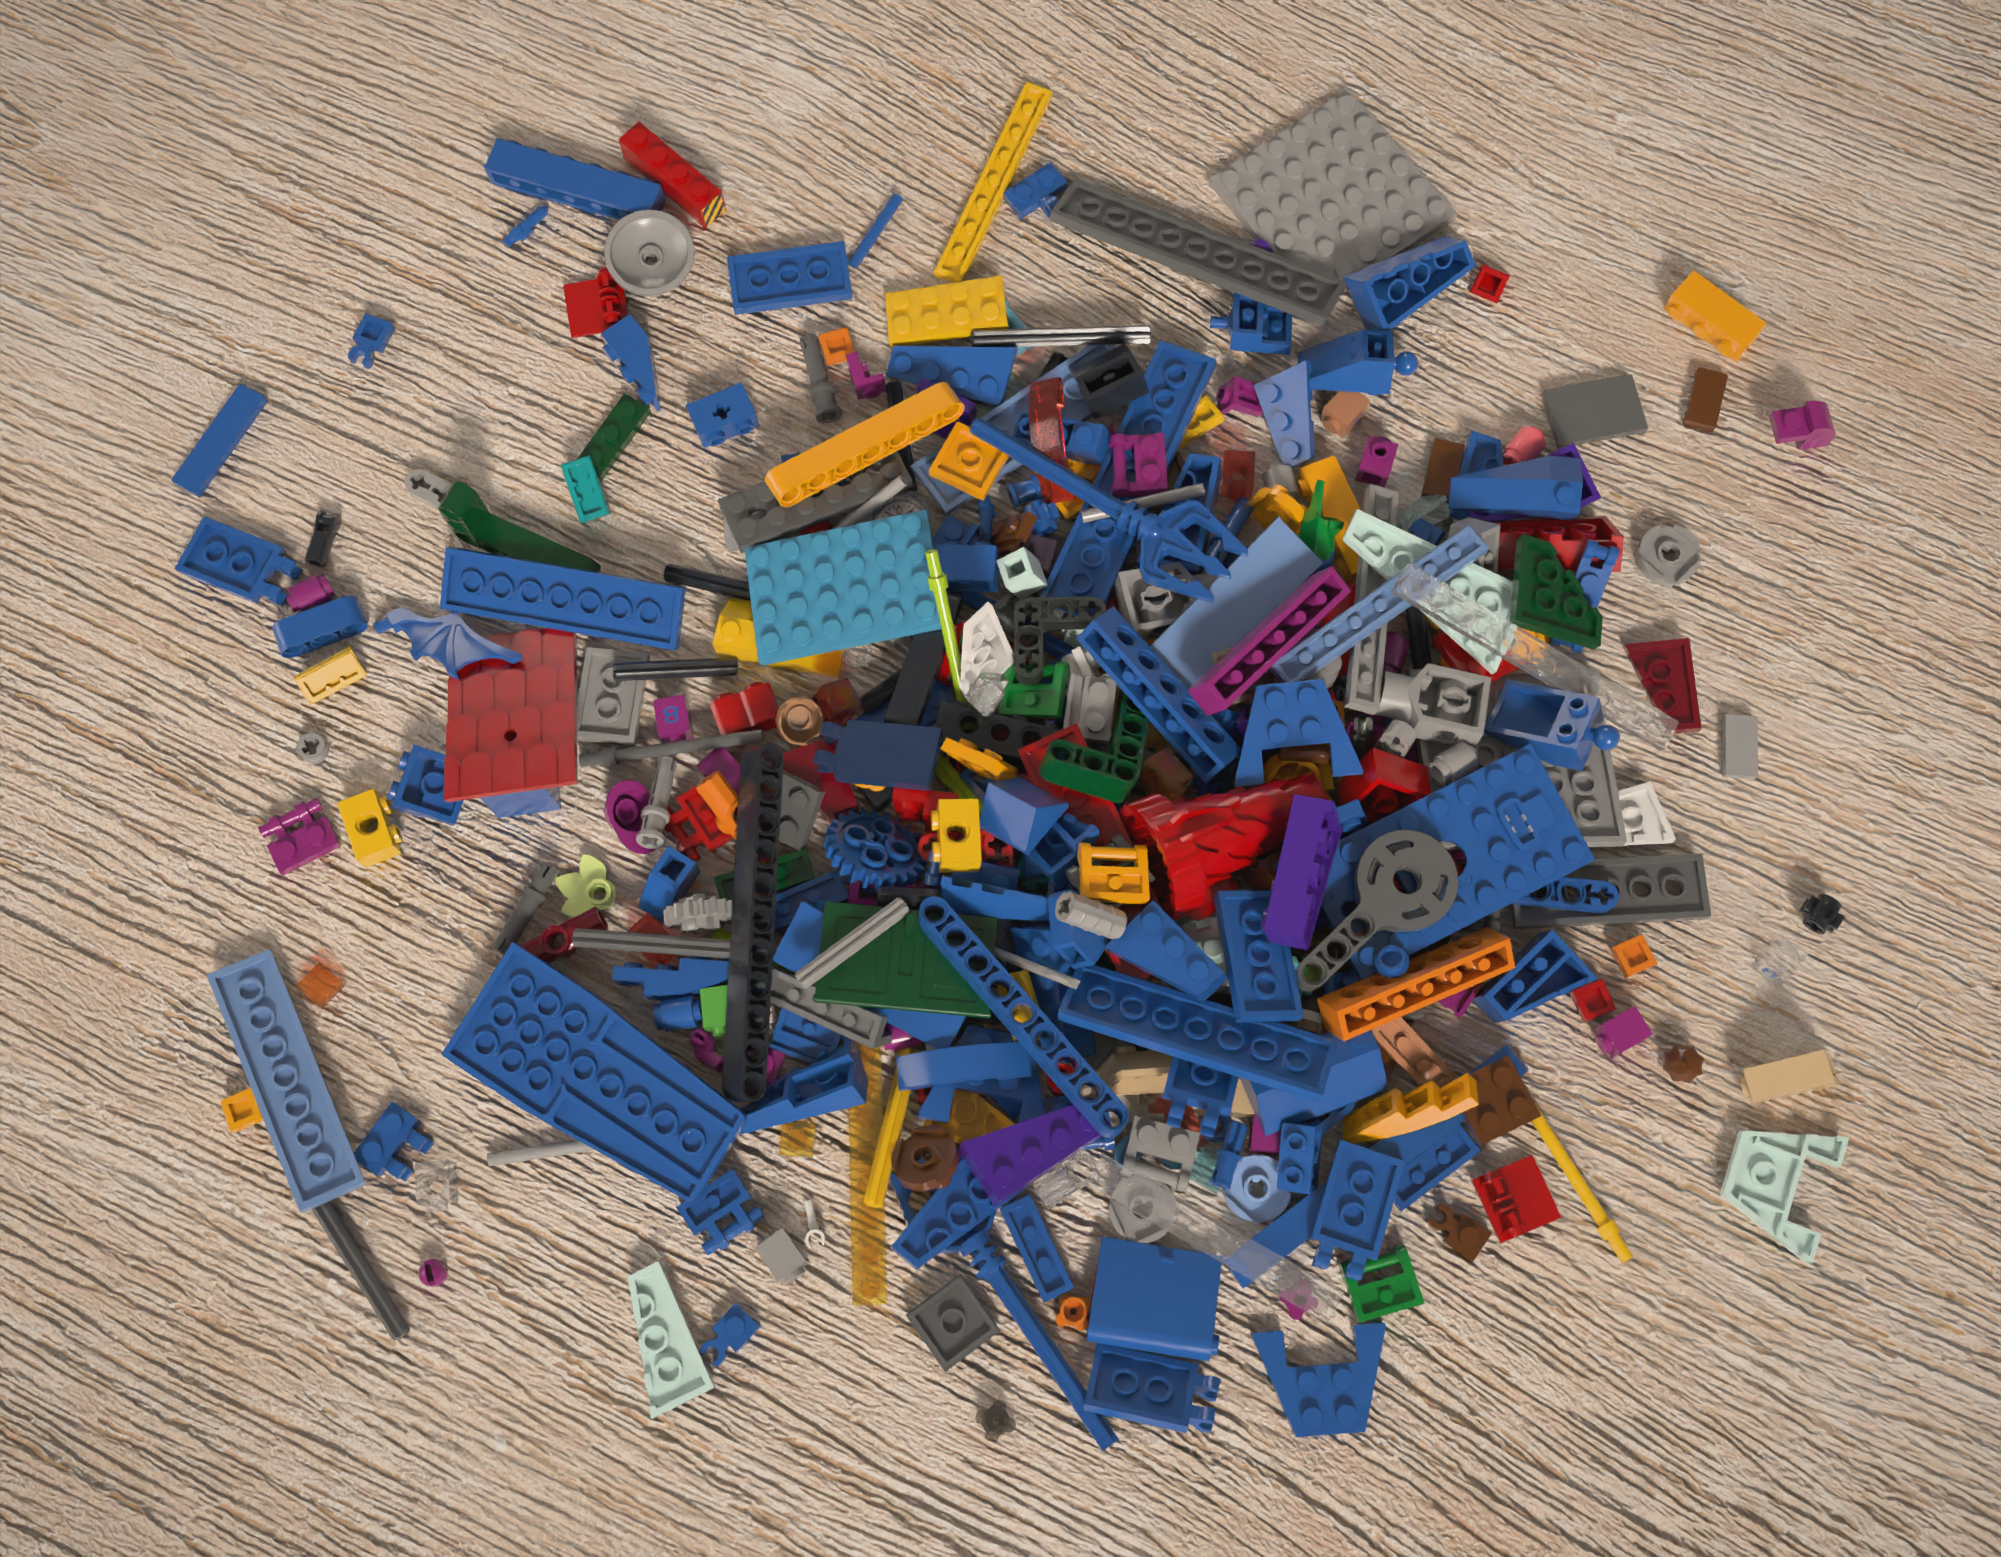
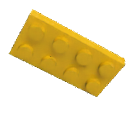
M1002 275L885 293L888 338L891 348L894 346H910L972 336V331L1009 329Z

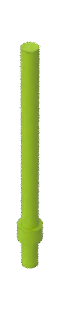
M927 550L925 555L930 574L927 580L929 589L933 591L956 699L966 703L968 708H971V704L966 700L960 688L961 657L946 588H948L946 573L942 572L938 550ZM972 723L962 725L963 730H976L975 725Z

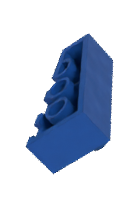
M1443 236L1343 278L1364 327L1371 330L1389 331L1476 267L1466 240Z
M1190 453L1173 486V490L1203 483L1205 495L1165 504L1161 512L1195 500L1200 502L1214 516L1222 475L1220 457ZM1194 523L1182 534L1206 555L1210 531ZM1170 555L1163 557L1160 564L1180 562L1191 575L1203 573L1202 566ZM1140 556L1136 562L1138 569H1140Z
M1038 921L1010 928L1017 956L1065 975L1073 976L1075 969L1052 946L1050 922ZM1028 971L1039 1008L1083 1058L1097 1055L1094 1031L1057 1020L1058 1011L1068 986ZM1045 1035L1039 1036L1042 1048L1052 1046L1050 1038ZM1066 1060L1060 1061L1063 1063H1069V1061Z

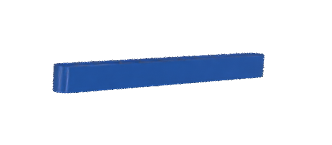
M1507 1044L1469 1074L1509 1055L1520 1077L1527 1073L1529 1069L1510 1045ZM1462 1113L1447 1120L1416 1131L1381 1139L1369 1149L1406 1161V1165L1465 1119ZM1326 1182L1222 1260L1242 1288L1248 1286L1310 1238Z

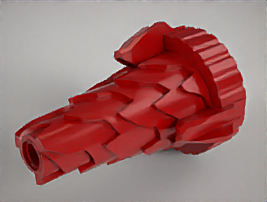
M1307 772L1289 780L1271 781L1248 790L1241 786L1223 794L1212 795L1209 793L1195 799L1169 798L1156 793L1125 804L1121 808L1119 816L1133 846L1146 845L1148 870L1155 878L1151 886L1162 910L1173 921L1187 917L1198 922L1206 919L1216 911L1213 896L1217 891L1238 890L1237 883L1228 880L1232 878L1231 872L1256 863L1255 857L1282 846L1281 842L1285 838L1294 794L1325 800L1329 799L1322 784L1315 777L1314 772Z

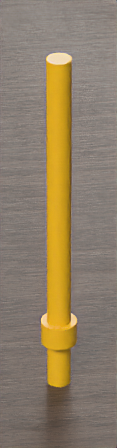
M1539 1110L1541 1116L1532 1120V1124L1598 1225L1596 1230L1603 1241L1607 1240L1621 1263L1628 1261L1634 1256L1620 1236L1619 1232L1621 1230L1614 1219H1609Z

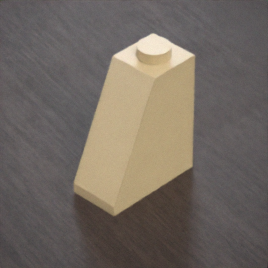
M1825 1049L1743 1069L1745 1077L1739 1078L1745 1098L1751 1096L1754 1103L1840 1086L1830 1053Z

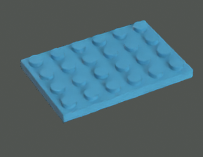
M927 509L754 545L745 549L757 655L761 666L941 629L934 593L930 591L927 580L930 574L925 552L934 549Z

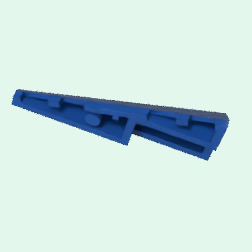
M967 768L959 776L983 804L988 782H993L994 780L990 778L986 780L979 777ZM1062 814L1028 856L1059 890L1069 882L1065 871L1073 865L1079 866L1077 859L1078 844L1090 843L1091 846H1094L1100 832L1093 824L1087 825L1078 821L1071 814Z
M942 876L941 890L943 900L957 914L1001 919L1050 921L1047 902L1049 896L1027 891L1011 890L957 877Z
M844 1037L845 1044L831 1053H828L826 1050L818 1053L819 1060L812 1065L802 1069L796 1067L767 1085L765 1094L760 1100L751 1102L741 1109L747 1115V1122L739 1135L866 1104L868 1079L856 1041Z

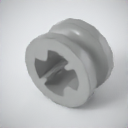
M305 734L297 742V752L305 762L318 764L326 759L329 747L319 734ZM312 742L317 746L315 754L309 752L308 745Z

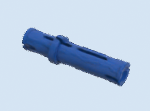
M1239 497L1236 500L1232 511L1223 524L1236 538L1255 508L1254 505L1250 507V503L1245 508L1249 500L1246 497ZM1214 535L1210 541L1211 547L1206 556L1216 557L1222 564L1225 557L1232 552L1224 550L1223 540Z

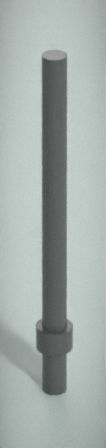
M763 729L624 749L609 747L603 748L602 752L579 755V763L581 767L604 764L605 767L617 766L623 761L765 742V734Z

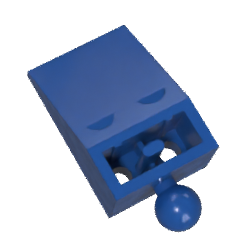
M1361 329L1299 351L1297 354V364L1305 360L1311 361V372H1309L1310 389L1360 392L1373 396L1390 394L1393 369L1402 376H1409L1415 373L1419 364L1416 355L1409 351L1401 352L1394 357L1392 331Z
M1506 679L1484 728L1485 734L1517 749H1521L1531 743L1539 759L1551 765L1579 771L1583 770L1594 744L1599 749L1607 751L1614 749L1620 741L1619 731L1614 726L1602 725L1604 717L1599 697Z

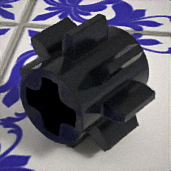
M1819 894L1817 898L1811 895L1809 899L1805 900L1799 912L1806 915L1802 923L1809 930L1818 934H1825L1827 930L1832 933L1834 929L1837 930L1845 918L1844 915L1838 913L1842 908L1840 902L1827 894Z

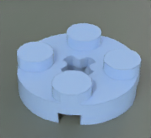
M1249 1155L1242 1157V1161L1238 1162L1230 1190L1222 1189L1228 1208L1238 1218L1260 1224L1275 1219L1285 1210L1290 1201L1291 1192L1277 1189L1279 1164L1277 1160L1264 1155ZM1251 1180L1254 1183L1261 1180L1265 1184L1262 1188L1265 1192L1263 1197L1259 1195L1252 1197L1249 1194L1251 1188L1248 1183Z

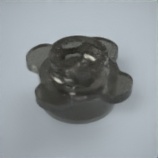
M996 1400L992 1407L987 1410H979L976 1413V1422L982 1424L986 1432L985 1438L989 1442H996L1001 1434L1013 1432L1016 1427V1421L1010 1418L1006 1411L1007 1405L1002 1400ZM995 1417L999 1419V1423L996 1425L992 1422Z

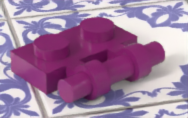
M318 798L307 803L302 801L295 805V809L281 816L276 814L268 818V823L258 827L263 838L274 833L276 834L278 840L267 845V848L279 873L283 876L341 847V843L330 820L324 816L315 821L313 817L314 813L323 809ZM302 820L304 827L289 834L286 827Z

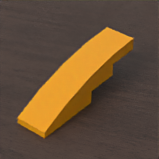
M1466 1073L1441 1088L1431 1080L1406 1095L1397 1088H1394L1343 1118L1344 1141L1356 1144L1381 1140L1416 1131L1454 1117L1479 1105L1476 1080L1469 1073Z

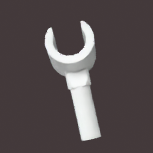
M812 1200L805 1201L804 1205L809 1229L805 1236V1243L811 1249L810 1234L818 1233L822 1238L823 1246L826 1241L825 1232L818 1228Z

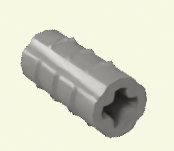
M1064 892L1056 903V918L1059 921L1068 923L1071 927L1076 926L1084 931L1093 932L1097 936L1101 935L1110 939H1118L1126 929V913L1114 908L1112 905H1105L1098 900L1094 901L1085 895L1081 896L1073 892Z

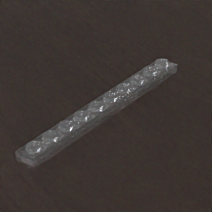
M1409 562L1403 567L1391 593L1550 687L1599 697L1603 717L1657 750H1666L1679 721Z

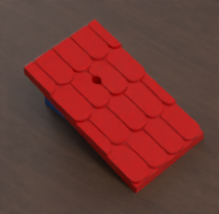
M546 628L539 630L527 629L517 633L493 634L483 637L497 645L522 654L523 660L517 663H510L500 658L478 660L458 670V679L449 676L446 757L444 758V800L446 802L480 798L498 818L561 810L559 787L578 784L577 633Z

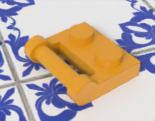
M1090 843L1078 844L1077 859L1079 862L1081 896L1085 895L1087 898L1094 901L1098 900L1101 903H1148L1150 895L1146 845H1135L1134 848L1095 847L1091 846ZM1092 860L1133 861L1135 867L1092 866Z

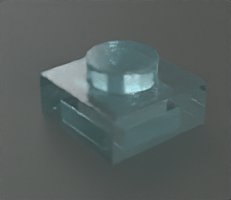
M1202 1147L1192 1166L1190 1180L1217 1194L1219 1187L1209 1182L1214 1172L1218 1155Z

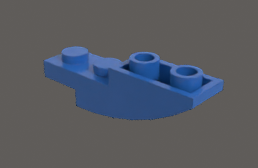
M703 956L680 958L679 971H675L676 967L672 965L658 964L656 969L643 968L641 963L624 962L623 967L613 966L612 980L617 985L644 987L643 995L648 1000H664L688 995L698 997L702 988L728 985L729 958H722V961L709 960V957Z

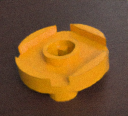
M1274 484L1272 488H1261L1250 501V507L1254 505L1256 509L1253 516L1264 529L1279 517L1299 536L1304 512L1309 509L1304 505H1300L1289 496V492L1285 487Z

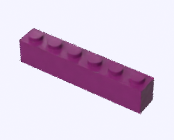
M1332 566L1312 574L1187 691L1207 716L1226 710L1345 598L1351 590Z

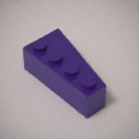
M1294 794L1277 873L1271 886L1269 908L1264 911L1261 921V928L1264 929L1270 943L1303 950L1309 949L1343 830L1334 801Z
M1074 1105L961 1142L958 1150L990 1201L996 1207L1103 1136L1092 1127ZM1103 1114V1119L1105 1123L1111 1126V1124Z

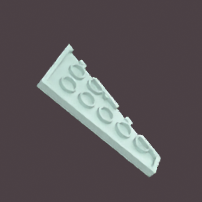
M1359 509L1353 514L1342 539L1387 581L1437 547ZM1471 563L1414 603V605L1489 673L1493 675L1497 672L1515 626L1509 625L1513 581Z

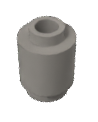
M1284 462L1268 465L1266 467L1267 471L1262 474L1265 488H1272L1274 484H1279L1285 487L1289 492V496L1298 502L1299 491L1292 466L1285 465Z
M1460 742L1434 757L1433 762L1429 764L1430 774L1437 784L1441 786L1449 785L1478 770L1479 754L1472 745Z

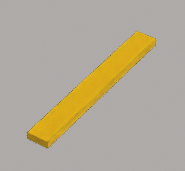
M1027 81L1025 82L934 270V277L950 283L965 280L1004 199L1003 193L1008 190L1052 99V90Z

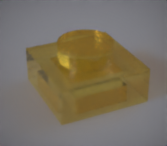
M799 1122L782 1124L779 1155L782 1157L814 1159L817 1125Z

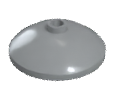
M641 210L625 216L615 224L607 237L604 256L608 271L619 286L633 294L650 297L666 294L680 286L691 272L695 252L691 235L681 221L666 212ZM651 258L657 259V262L655 264L651 265L647 263V261Z

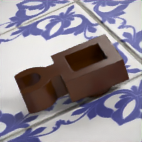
M1443 1204L1437 1205L1436 1209L1444 1215L1443 1223L1439 1224L1430 1218L1426 1224L1432 1230L1445 1231L1447 1236L1443 1242L1467 1260L1473 1262L1492 1233L1464 1213L1460 1214L1456 1220L1453 1218L1449 1207Z

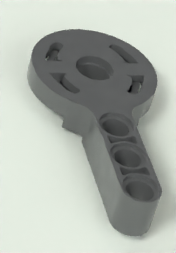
M1413 830L1393 831L1382 835L1372 842L1363 852L1356 866L1354 876L1355 888L1353 889L1356 905L1353 912L1296 966L1295 975L1298 988L1303 991L1318 989L1377 931L1386 930L1394 933L1414 932L1430 927L1439 921L1453 905L1458 889L1456 866L1451 855L1442 844L1427 834ZM1401 841H1409V842H1402L1401 844H1396V845H1393V846H1390V847L1386 848V846H1389V845L1394 844V843H1400ZM1377 870V873H1376L1375 879H1374V885H1372L1374 873H1375V871ZM1405 870L1413 874L1417 883L1413 893L1404 894L1396 889L1393 884L1395 872ZM1445 877H1446V879H1447V885H1446V887H1445V891H1444L1443 898H1442V900H1441V902H1440L1439 900H1440V898H1441V896H1442L1443 888H1444V886H1445V884H1446V880H1445ZM1417 909V911H1415V912H1413V913L1402 914V913L1411 912V911H1414V910ZM1351 921H1360L1365 927V935L1358 936L1354 934L1350 928ZM1327 944H1337L1342 950V957L1334 959L1329 956ZM1305 966H1312L1317 970L1319 974L1317 982H1310L1304 977L1303 968Z

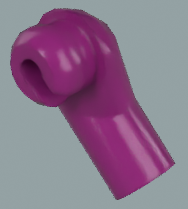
M703 1028L694 1030L690 1039L693 1043L696 1059L719 1073L723 1072L724 1056L717 1053L712 1034Z

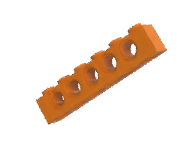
M1485 927L1409 959L1408 970L1398 978H1386L1380 973H1376L1319 997L1317 1001L1323 1027L1342 1041H1346L1515 968L1510 938L1489 927Z

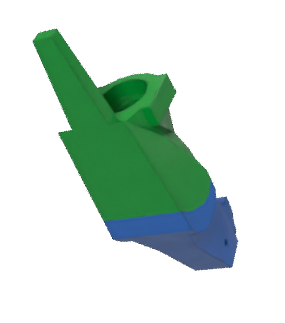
M1318 479L1309 510L1304 512L1299 538L1323 562L1312 574L1332 566L1336 549L1335 537L1344 526V522L1339 519L1321 516L1325 481Z

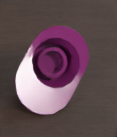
M624 780L614 785L606 797L604 806L605 820L615 830L622 844L630 851L637 854L654 852L656 849L645 848L636 842V835L641 830L643 822L641 811L648 805L650 794L639 782Z

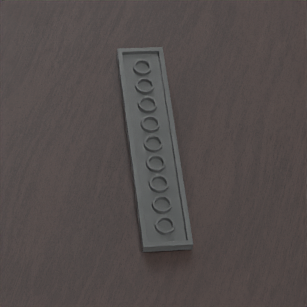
M1077 178L1050 214V221L1322 327L1345 291L1346 282L1342 279Z

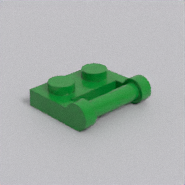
M1056 662L1055 665H1043L1042 678H1053L1052 684H1035L1030 686L1017 684L1018 680L1015 677L1013 663L1004 672L999 715L1010 718L1013 715L1026 718H1062L1066 682L1070 677L1069 663ZM1026 665V673H1032V665Z
M1404 1244L1394 1246L1393 1251L1379 1254L1377 1261L1367 1258L1363 1272L1364 1274L1398 1264L1402 1274L1358 1286L1357 1281L1344 1277L1349 1260L1339 1263L1340 1273L1345 1282L1357 1323L1425 1304Z

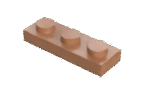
M1402 1017L1371 1030L1377 1043L1419 1087L1432 1080L1441 1088L1457 1077Z

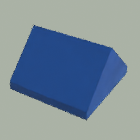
M1020 777L988 782L980 816V829L1028 855L1069 806L1065 801Z

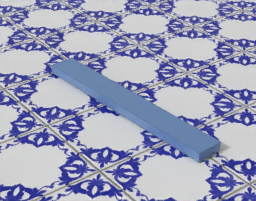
M1467 525L1292 647L1269 669L1281 683L1308 679L1486 554L1489 547L1473 528Z

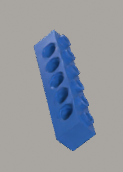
M1115 607L1095 618L1076 638L1205 783L1221 772L1240 754L1241 747L1212 715L1207 716L1187 691V687Z

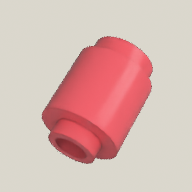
M1535 426L1521 427L1504 449V464L1510 465L1536 459L1546 446L1544 433Z

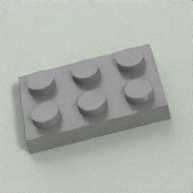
M586 647L577 700V740L636 746L647 680L615 681L612 668L614 663L650 661L649 653Z

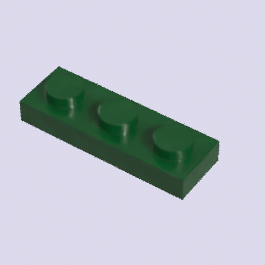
M625 393L577 458L591 456L600 484L651 413L648 406Z
M807 848L778 857L777 893L789 890L816 878ZM734 871L715 876L714 880L719 898L733 901Z

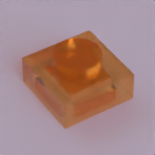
M319 961L296 986L318 1007L323 1009L346 984Z

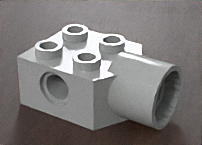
M1180 562L1164 564L1159 567L1184 583L1198 580L1206 589L1218 578V576L1207 573L1191 575ZM1140 569L1118 572L1114 583V591L1120 614L1144 641L1157 639L1196 600V598L1147 584L1142 580Z
M1429 663L1416 677L1384 671L1380 710L1375 715L1404 721L1416 731V738L1449 746L1464 742L1475 748L1484 734L1491 677Z

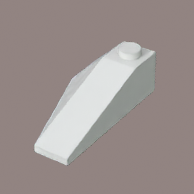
M989 602L965 622L963 627L960 688L970 704L1014 663V654L995 610Z

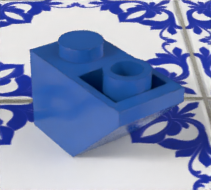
M668 846L649 874L638 908L664 924L663 910L667 906H674L673 903H678L679 899H683L700 874L701 870L696 862Z
M1072 889L1050 894L1047 902L1052 946L1073 969L1095 965L1111 939L1101 935L1097 936L1093 932L1084 931L1076 926L1071 927L1068 923L1059 921L1056 918L1055 909L1059 897L1064 892L1075 893Z

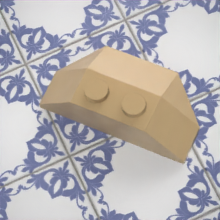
M1136 1046L1116 1048L1117 1053L1108 1056L1095 1071L1116 1096L1164 1093L1173 1056L1152 1049L1136 1052ZM1083 1086L1080 1089L1081 1095L1085 1099L1097 1098L1096 1091L1092 1087Z

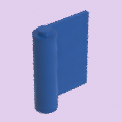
M1102 1236L1086 1341L1209 1362L1211 1355L1217 1356L1219 1347V1335L1214 1334L1222 1256Z

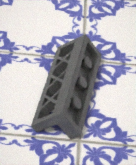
M777 966L772 968L771 1003L872 1049L891 1043L893 1034L884 1031L888 1019L887 1015L869 1007L813 1002V995L816 989L815 983L808 988H803L797 981L795 974Z

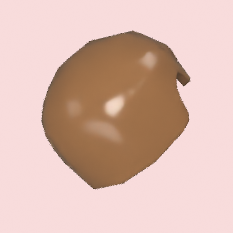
M795 696L782 703L778 708L775 719L778 733L787 742L801 746L807 745L820 735L824 721L821 707L811 698Z

